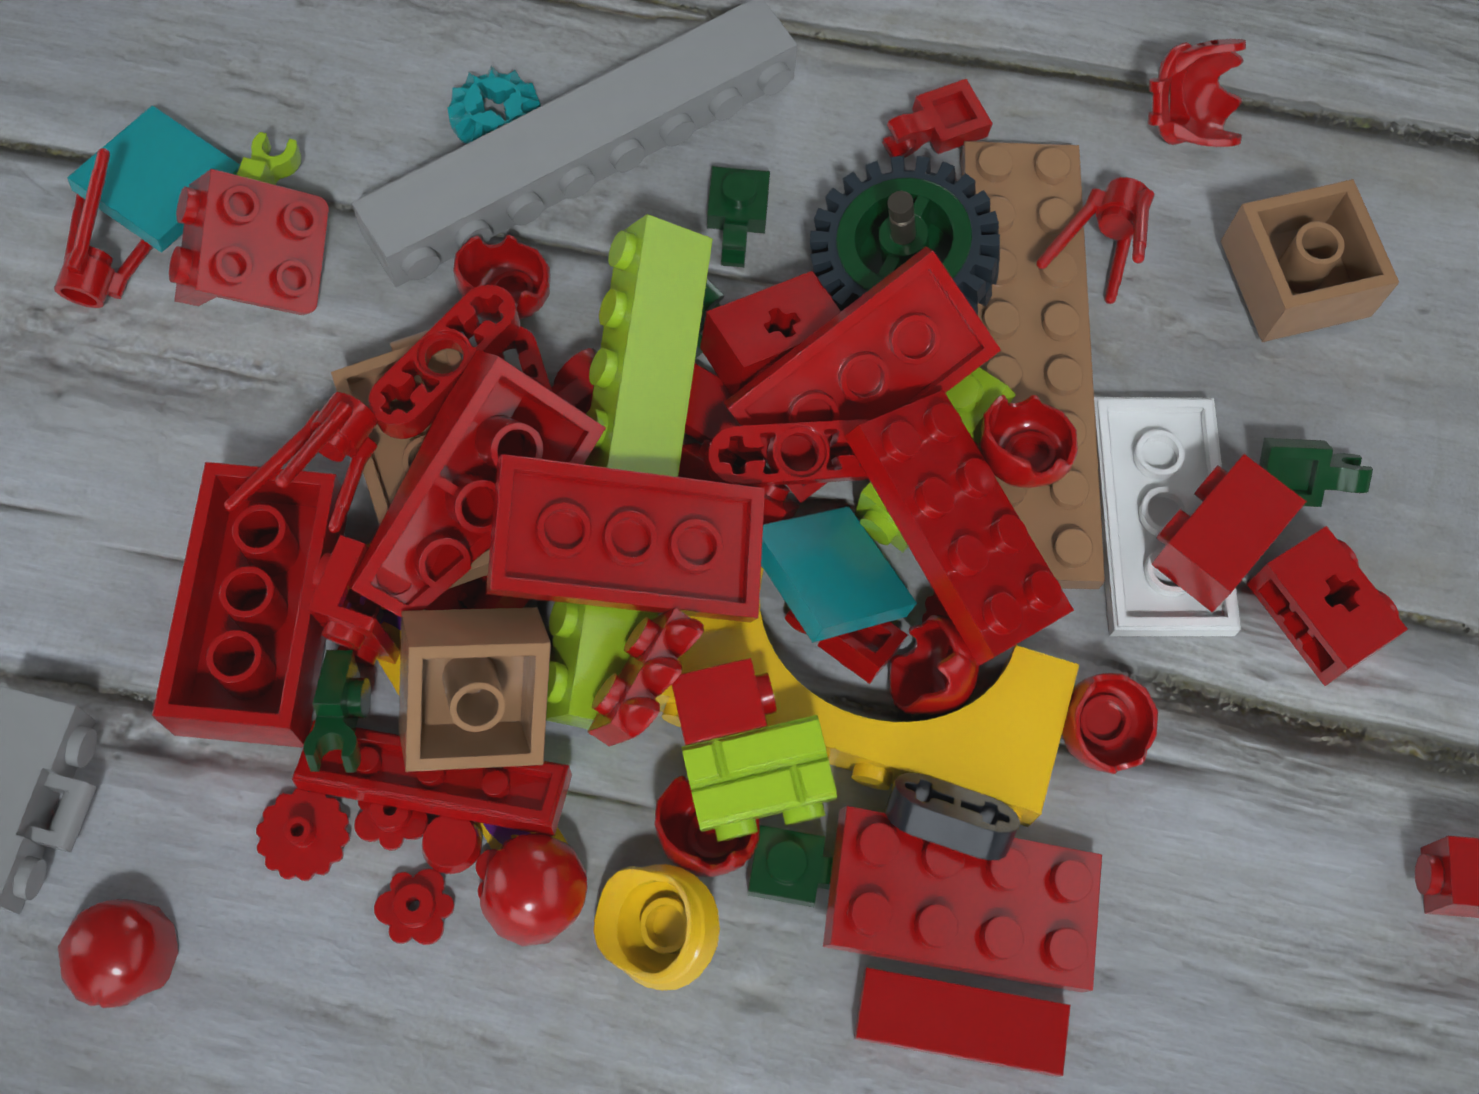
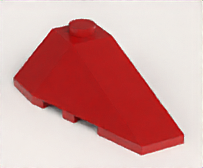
M477 350L442 404L349 587L401 617V611L424 610L470 571L471 563L490 548L497 462L500 456L506 454L583 465L606 428L499 356Z

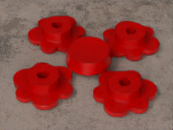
M358 800V805L362 812L356 817L354 828L362 840L367 842L379 840L384 849L394 851L402 846L404 839L417 840L423 837L422 853L428 865L433 868L421 870L414 877L406 872L394 875L390 882L391 891L381 894L375 902L374 913L376 918L381 923L389 926V936L395 943L405 944L412 938L422 945L436 943L444 933L443 919L451 916L455 909L453 899L444 893L445 881L440 873H460L476 862V872L483 880L478 886V896L481 899L486 869L497 849L486 850L480 855L482 836L479 828L473 821L439 816L429 824V818L425 812L396 807L394 814L386 815L387 810L392 806ZM508 839L507 841H505V842L503 843L501 849L504 847V845H505L507 842H509V841L512 840V839ZM414 901H419L418 909L410 911V904Z

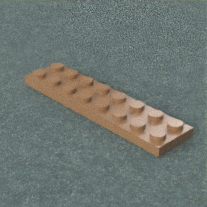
M964 141L961 152L962 176L967 173L975 180L976 194L984 190L990 198L991 212L996 211L1000 234V261L997 284H992V297L986 307L978 303V317L1001 351L981 365L980 368L1010 387L1016 394L1011 403L1022 402L1031 395H1036L1042 403L1063 411L1077 430V457L1069 473L1058 482L1041 487L1019 488L1009 486L997 477L996 479L1019 518L1025 524L1029 535L1054 577L1058 580L1061 588L1100 589L1105 582L1084 226L1045 269H1039L1036 266V261L1046 251V248L1083 207L1079 145ZM980 441V443H979V444H976V445H977L978 449H979L980 452H981V441Z

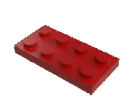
M924 247L723 403L741 426L852 419L871 420L941 390H944L946 393L995 356L1001 349L935 252L928 247ZM825 434L830 447L832 434ZM792 436L784 441L781 448L784 463L795 471L809 470L815 461V450L812 444L800 436ZM763 437L761 439L765 447L760 451L767 459L770 438ZM849 445L845 447H830V457L827 464L828 470H835L831 461L833 458L839 455H855ZM828 482L787 486L798 501L802 503Z
M944 390L859 424L844 436L978 666L1074 611L1058 580L1054 577L1029 535L1025 524L1019 518L997 481L993 470L987 464Z
M502 454L497 462L486 594L665 613L673 608H677L687 616L751 623L758 619L765 488Z
M845 806L839 810L823 947L1081 993L1093 991L1102 854L1014 838L1006 857L1000 860H985L905 833L895 827L883 812Z

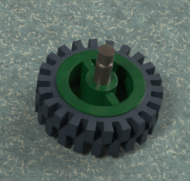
M904 156L891 157L892 172L882 174L878 160L865 165L866 180L861 182L853 171L843 178L844 194L833 187L825 196L827 210L818 208L814 217L816 231L811 230L810 232L812 252L810 256L814 274L841 311L924 247H928L935 252L977 315L978 303L986 307L992 297V284H997L999 275V221L996 211L991 212L990 198L984 190L976 194L975 180L967 173L958 181H955V166L944 161L937 174L932 173L930 158L917 156L915 170H905Z

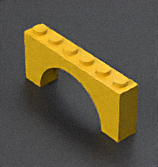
M761 566V576H760V591H761V585H762V579H763V572H764V569H763L762 566ZM760 597L758 619L751 623L689 616L703 623L704 632L695 644L677 659L682 663L681 674L751 658L755 675L768 673L775 698L777 713L765 715L767 726L817 715L830 765L852 771L851 778L857 783L874 789L889 790L891 784L894 785L899 775L919 773L993 797L1005 803L1018 815L1020 825L1029 827L1041 815L1079 664L1015 645L1004 662L996 683L971 704L958 711L933 719L912 722H890L870 719L842 710L824 701L803 686L781 662L767 637L760 611ZM671 685L666 691L656 697V700L660 703V711L663 712L661 717L668 723L681 727Z

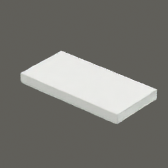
M1094 397L1109 636H1235L1241 630L1236 588L1211 612L1151 565L1165 547L1156 537L1180 509L1190 516L1196 511L1202 501L1193 494L1217 465L1222 467L1214 398Z

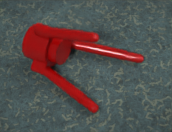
M101 148L97 152L86 198L83 199L78 194L76 195L64 262L54 286L55 292L61 297L89 308L103 307L107 295L121 299L128 280L153 248V246L141 239L117 272H115L111 267L113 258L106 252L89 246L110 159V152L105 148Z
M1119 177L1112 180L1107 185L1105 191L1097 188L1092 189L1086 204L1046 248V251L1036 261V266L1039 269H1045L1089 219L1096 214L1100 231L1106 237L1118 240L1105 293V302L1113 304L1116 301L1119 286L1121 285L1132 238L1133 262L1139 264L1145 259L1149 209L1155 196L1154 192L1148 189L1144 183L1129 177Z
M343 392L334 393L321 411H315L303 428L224 502V508L229 512L236 510L287 462V466L275 480L279 488H286L318 452L336 462H342L346 456H350L352 459L328 524V529L331 533H338L350 509L365 464L377 449V444L368 437L377 425L375 414L355 397Z

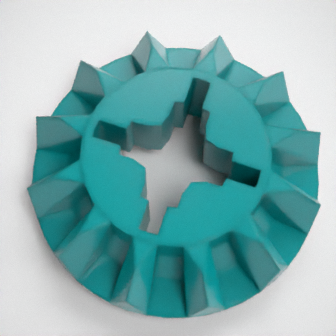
M491 66L487 74L476 77L468 73L464 85L453 87L452 100L447 109L454 133L463 143L468 144L541 107L533 83L522 81L516 70H513L508 75L500 74ZM483 99H492L497 105L503 103L506 121H504L501 115H496L492 110L485 112Z

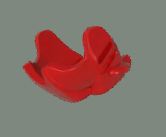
M1219 39L1198 43L1193 46L1185 42L1174 46L1161 62L1158 77L1149 80V92L1153 93L1152 111L1148 113V124L1158 126L1161 137L1168 144L1174 146L1190 142L1212 147H1230L1241 144L1242 134L1227 132L1224 130V125L1231 113L1241 105L1242 99L1222 88L1219 78L1231 68L1238 67L1244 62L1242 56L1236 53V51L1246 49V40ZM1169 87H1170V111H1169V100H1168Z

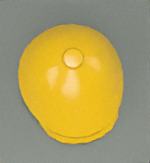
M654 864L645 867L630 866L620 869L606 883L599 899L594 919L596 944L609 962L623 970L635 982L644 987L660 991L676 990L689 985L702 974L711 962L718 946L720 925L718 908L714 897L707 886L687 870L669 864Z

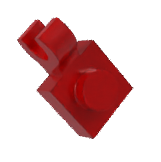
M963 79L917 95L912 107L913 113L902 114L888 121L887 126L892 136L884 138L882 144L890 158L904 156L906 158L929 141L936 153L941 154L963 146L964 141L975 142L988 137L993 123L968 80Z
M790 610L785 616V620L792 628L806 634ZM886 622L821 640L817 646L870 684L895 655L908 634L893 623Z

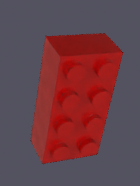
M205 462L152 716L174 736L303 748L305 739L310 731L314 708L312 703L319 680L326 638L321 634L324 628L307 610V607L315 592L312 587V580L319 560L326 552H333L339 536H344L348 512L338 533H331L328 529V524L335 508L334 505L342 485L336 474L302 471L286 488H279L275 480L283 471V469H280L236 510L229 512L224 508V502L260 467Z

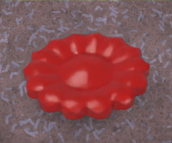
M296 788L291 795L286 793L280 794L276 798L275 805L267 806L262 813L264 821L258 824L256 828V834L260 838L257 844V851L260 855L265 856L266 867L271 871H279L282 878L291 880L298 877L301 881L307 882L315 874L322 876L328 874L332 864L343 859V847L350 841V834L346 830L349 824V817L341 812V804L337 799L327 798L326 794Z

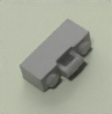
M0 686V909L20 914L25 900L35 898L45 880L47 864L42 859L45 847L69 853L72 852L96 789L95 785L73 779L77 767L84 768L90 762L97 744V732L93 729L96 720L77 705ZM61 793H63L62 799L54 816L51 827L49 830H47L51 817L59 800V797Z

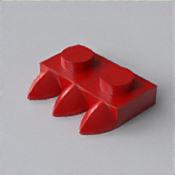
M673 608L653 619L645 617L635 627L625 644L624 651L630 657L619 676L612 674L596 694L592 703V709L598 713L587 732L609 747L640 735L658 716L660 703L656 700V697L666 691L680 676L682 663L677 659L688 651L704 632L703 623L690 618L677 608Z

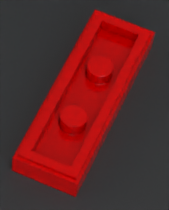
M866 967L863 972L854 1040L1061 1077L1064 1073L1071 1005Z

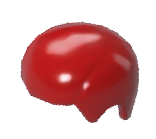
M476 235L470 238L455 253L453 272L457 288L462 297L471 289L481 285L500 286L512 295L519 319L521 320L538 312L550 295L551 275L549 265L537 249L518 243L511 235H507L501 243L494 245L486 244L480 236ZM499 311L492 316L485 312L478 315L485 321L490 320L494 323L501 321Z
M1001 395L994 400L983 415L981 454L993 470L994 475L1009 486L1019 488L1046 486L1058 482L1069 473L1078 454L1077 430L1063 411L1042 403L1036 395H1031L1026 400L1018 403H1008L1006 396Z
M931 615L922 625H915L909 628V634L916 639L914 648L908 653L894 656L890 663V692L896 708L909 714L936 716L960 709L972 694L978 678L979 666L950 617Z
M1120 673L1096 674L1085 678L1074 686L1061 736L1068 752L1084 766L1100 772L1116 774L1118 771L1133 768L1145 762L1147 751L1157 736L1158 709L1147 688L1127 675Z
M683 775L673 779L657 799L654 825L665 855L677 867H681L695 876L715 877L735 871L744 866L747 860L751 859L759 844L760 818L755 819L758 832L738 838L717 841L715 829L701 832L689 779Z
M547 834L519 835L507 842L502 849L497 850L487 866L483 893L480 900L482 913L497 935L521 946L549 943L578 918L585 904L588 887L587 873L576 852L569 844Z
M130 899L103 901L83 910L72 920L58 946L61 977L76 1000L89 1006L100 1005L102 1008L126 1006L149 992L161 989L170 978L179 952L175 926L158 906Z

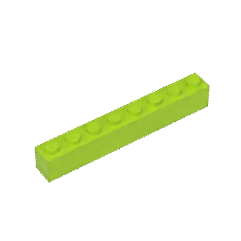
M646 214L626 229L619 231L613 239L608 255V263L613 267L610 290L606 293L599 311V322L604 328L600 349L595 354L590 367L589 380L594 385L591 408L586 413L587 416L606 429L583 465L678 477L713 238ZM555 602L549 618V630L554 637L549 662L546 721L589 729L598 713L592 709V703L596 694L612 674L619 676L630 657L624 651L629 636L645 617L653 619L658 616V613Z

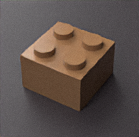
M1354 179L1244 203L1240 206L1221 239V244L1262 342L1372 317L1399 284L1397 275Z
M538 608L401 611L399 736L406 772L543 765L550 640Z

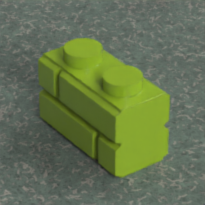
M817 715L681 747L700 830L704 832L715 829L717 841L756 833L758 828L755 819L783 813L785 825L826 816L823 803L834 801L837 798L836 787Z

